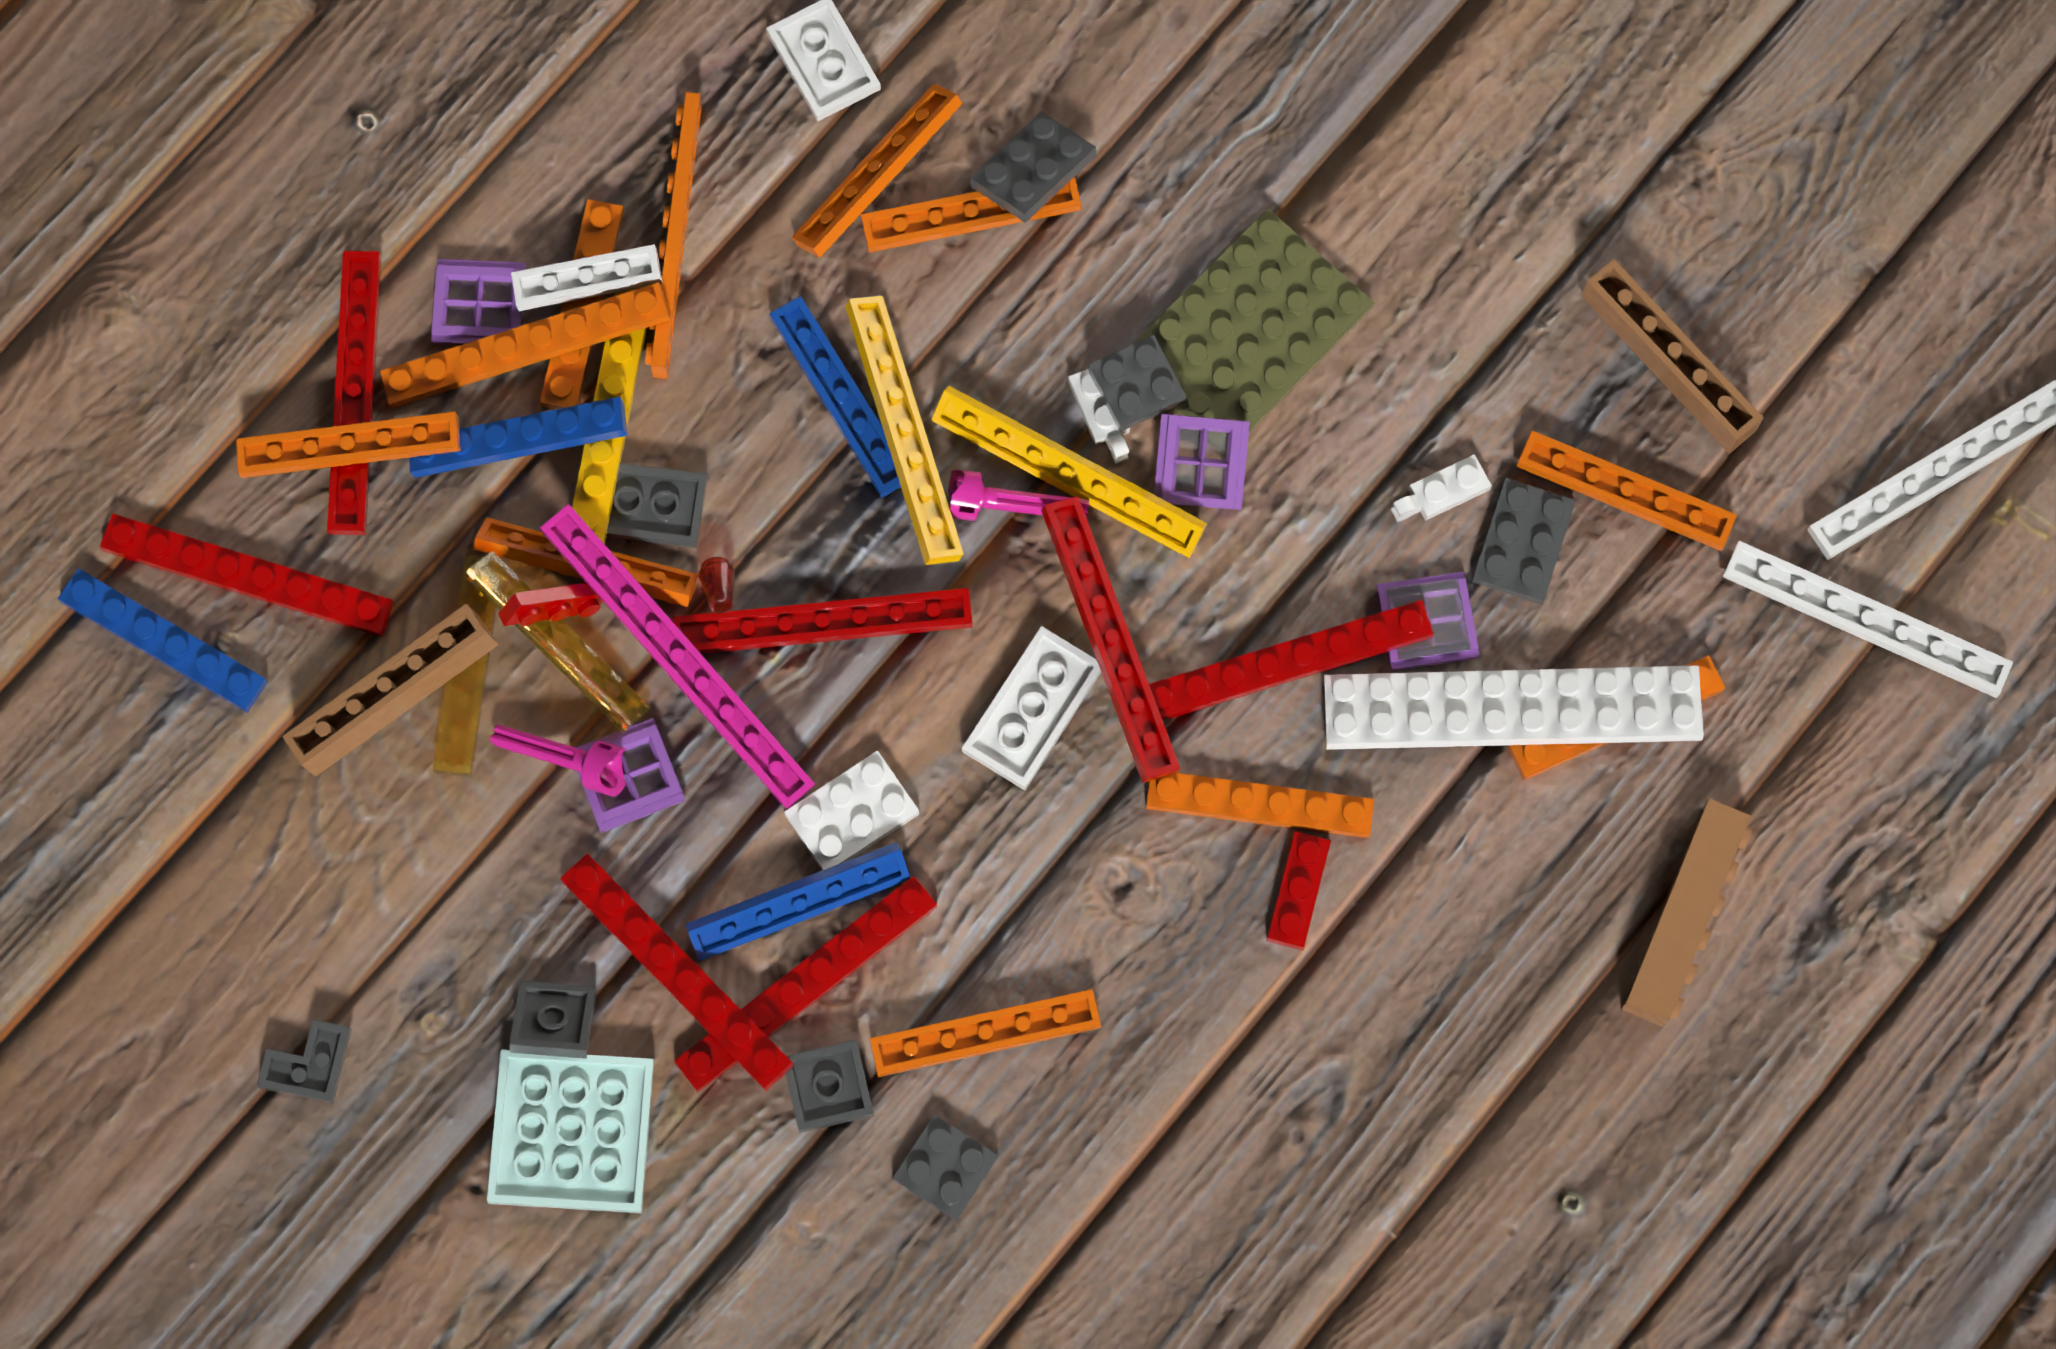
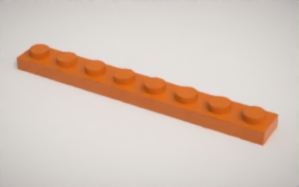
M686 92L684 105L678 104L676 126H681L680 138H674L672 144V160H677L676 172H669L667 193L673 194L671 206H665L663 214V227L668 228L667 240H661L659 245V261L664 262L663 273L661 274L663 283L660 285L662 286L671 320L650 326V330H655L654 343H647L645 364L651 365L653 378L668 379L702 112L700 93Z
M657 282L381 370L380 373L388 403L392 408L654 326L669 321L671 318L662 286Z

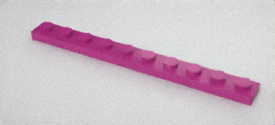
M569 504L540 527V531L786 810L815 786L810 777Z

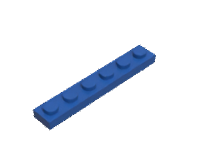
M800 296L769 313L770 320L881 498L900 488L901 485L881 423L802 297Z
M615 397L460 428L461 451L409 457V467L412 476L418 478L628 436L624 402L621 397Z
M79 568L58 597L59 602L246 713L249 712L268 683L266 678Z
M895 842L686 923L685 926L697 958L701 961L910 879V875L898 843Z

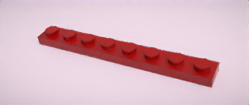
M343 250L333 427L372 422L381 273L380 251ZM370 462L330 468L327 532L329 535H366Z
M1076 496L1046 504L1041 509L1142 783L1176 774L1181 768L1080 499Z
M113 513L99 546L103 552L378 637L383 636L394 606L392 599Z
M969 588L672 617V622L700 654L973 627Z
M1419 600L1153 682L1149 686L1161 718L1165 721L1433 638L1434 632L1423 600Z
M588 853L560 878L562 884L766 1092L794 1066L793 1062Z
M911 877L741 1010L770 1038L937 908V903L916 877ZM710 1034L674 1060V1064L697 1093L737 1063Z

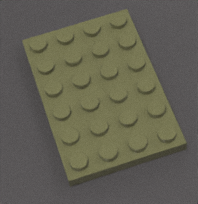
M1267 208L1134 343L1152 335L1157 339L1187 397L1185 403L1172 408L1177 415L1250 421V434L1374 308L1375 302ZM1195 430L1198 434L1201 433V430ZM1208 431L1207 442L1226 458L1228 433Z

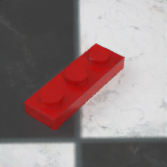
M587 583L515 593L498 615L504 626L516 624L529 626L542 620L550 619L552 622H556L569 616H591L600 609V604L603 601Z
M1294 832L1267 937L1268 942L1304 950L1331 840Z

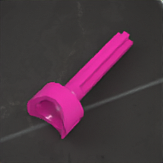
M957 469L951 471L948 494L951 497L949 509L952 518L976 521L981 507L991 510L1043 515L1041 509L1044 505L1071 498L992 487L984 488L981 472ZM1080 499L1087 518L1089 500Z
M499 724L494 727V734L490 737V743H493L494 746L581 772L582 784L586 789L615 797L620 794L626 785L622 769V754L627 748L599 740L592 745L589 751H585Z

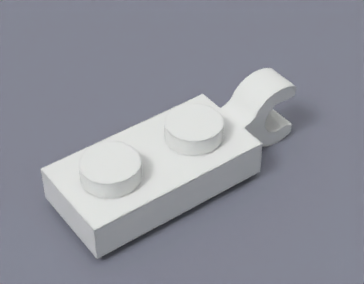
M1088 369L1068 376V383L1095 446L1106 442L1115 464L1129 460V449L1122 435L1128 434L1130 428L1122 432L1119 431Z
M1474 454L1411 484L1408 488L1411 496L1395 501L1391 512L1397 522L1403 521L1418 512H1421L1426 521L1489 491L1492 485Z

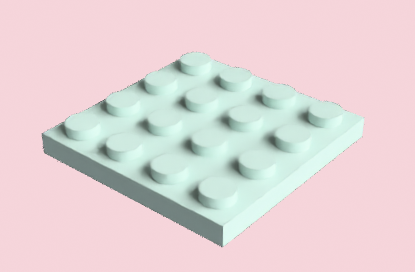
M501 1049L487 1203L642 1213L654 1059L587 1055V1059L510 1053V1050Z

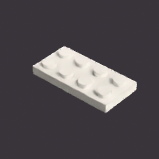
M1041 626L963 745L962 752L1021 789L1026 790L1101 674L1097 659Z

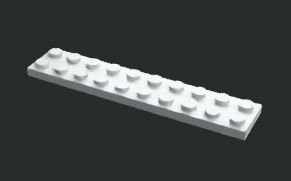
M1699 666L1324 675L1326 750L1702 741L1704 736Z

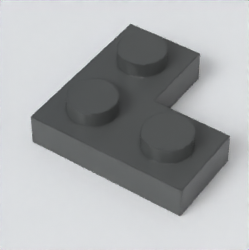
M312 1020L304 1056L266 1049L257 1087L334 1104L352 1029L347 1026Z

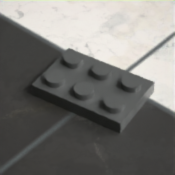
M1041 111L970 177V184L973 189L1026 223L1097 156L1096 146Z
M620 463L606 537L697 548L708 480L707 474Z
M1505 478L1472 583L1542 605L1576 500Z

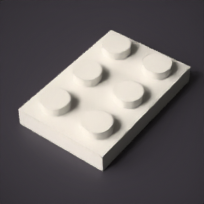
M820 0L766 28L769 39L817 122L881 90L880 82L832 0Z
M878 751L784 811L785 817L822 871L853 859L920 814L918 808Z

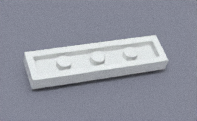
M655 244L511 272L516 306L519 311L641 288L657 282L663 283Z

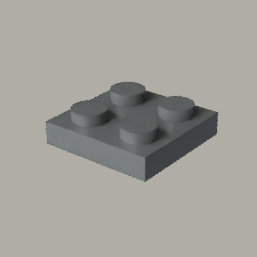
M1154 335L1088 364V371L1120 432L1186 402L1187 397Z
M520 981L509 1043L510 1053L587 1059L596 1001V987Z
M857 1040L787 1056L794 1064L786 1073L799 1133L874 1116Z
M933 1115L892 1180L957 1222L992 1169L999 1155L936 1115Z

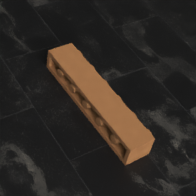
M1615 259L1611 260L1587 280L1581 294L1583 299L1729 454L1757 431L1763 420L1762 415Z
M466 603L282 737L301 766L314 776H318L499 644L480 616Z
M1710 798L1703 806L1621 1010L1661 1027H1664L1670 1018L1677 1019L1685 1000L1679 997L1683 984L1690 986L1698 968L1697 964L1692 963L1697 950L1702 952L1705 950L1712 933L1711 930L1706 929L1710 917L1714 916L1717 918L1726 897L1720 895L1724 882L1731 884L1738 869L1739 863L1733 861L1738 848L1742 850L1746 848L1753 829L1747 827L1751 818L1750 815Z

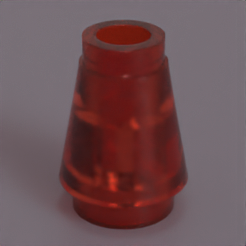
M712 557L705 560L698 572V578L710 609L715 613L728 612L733 606L735 570L729 561L722 557Z

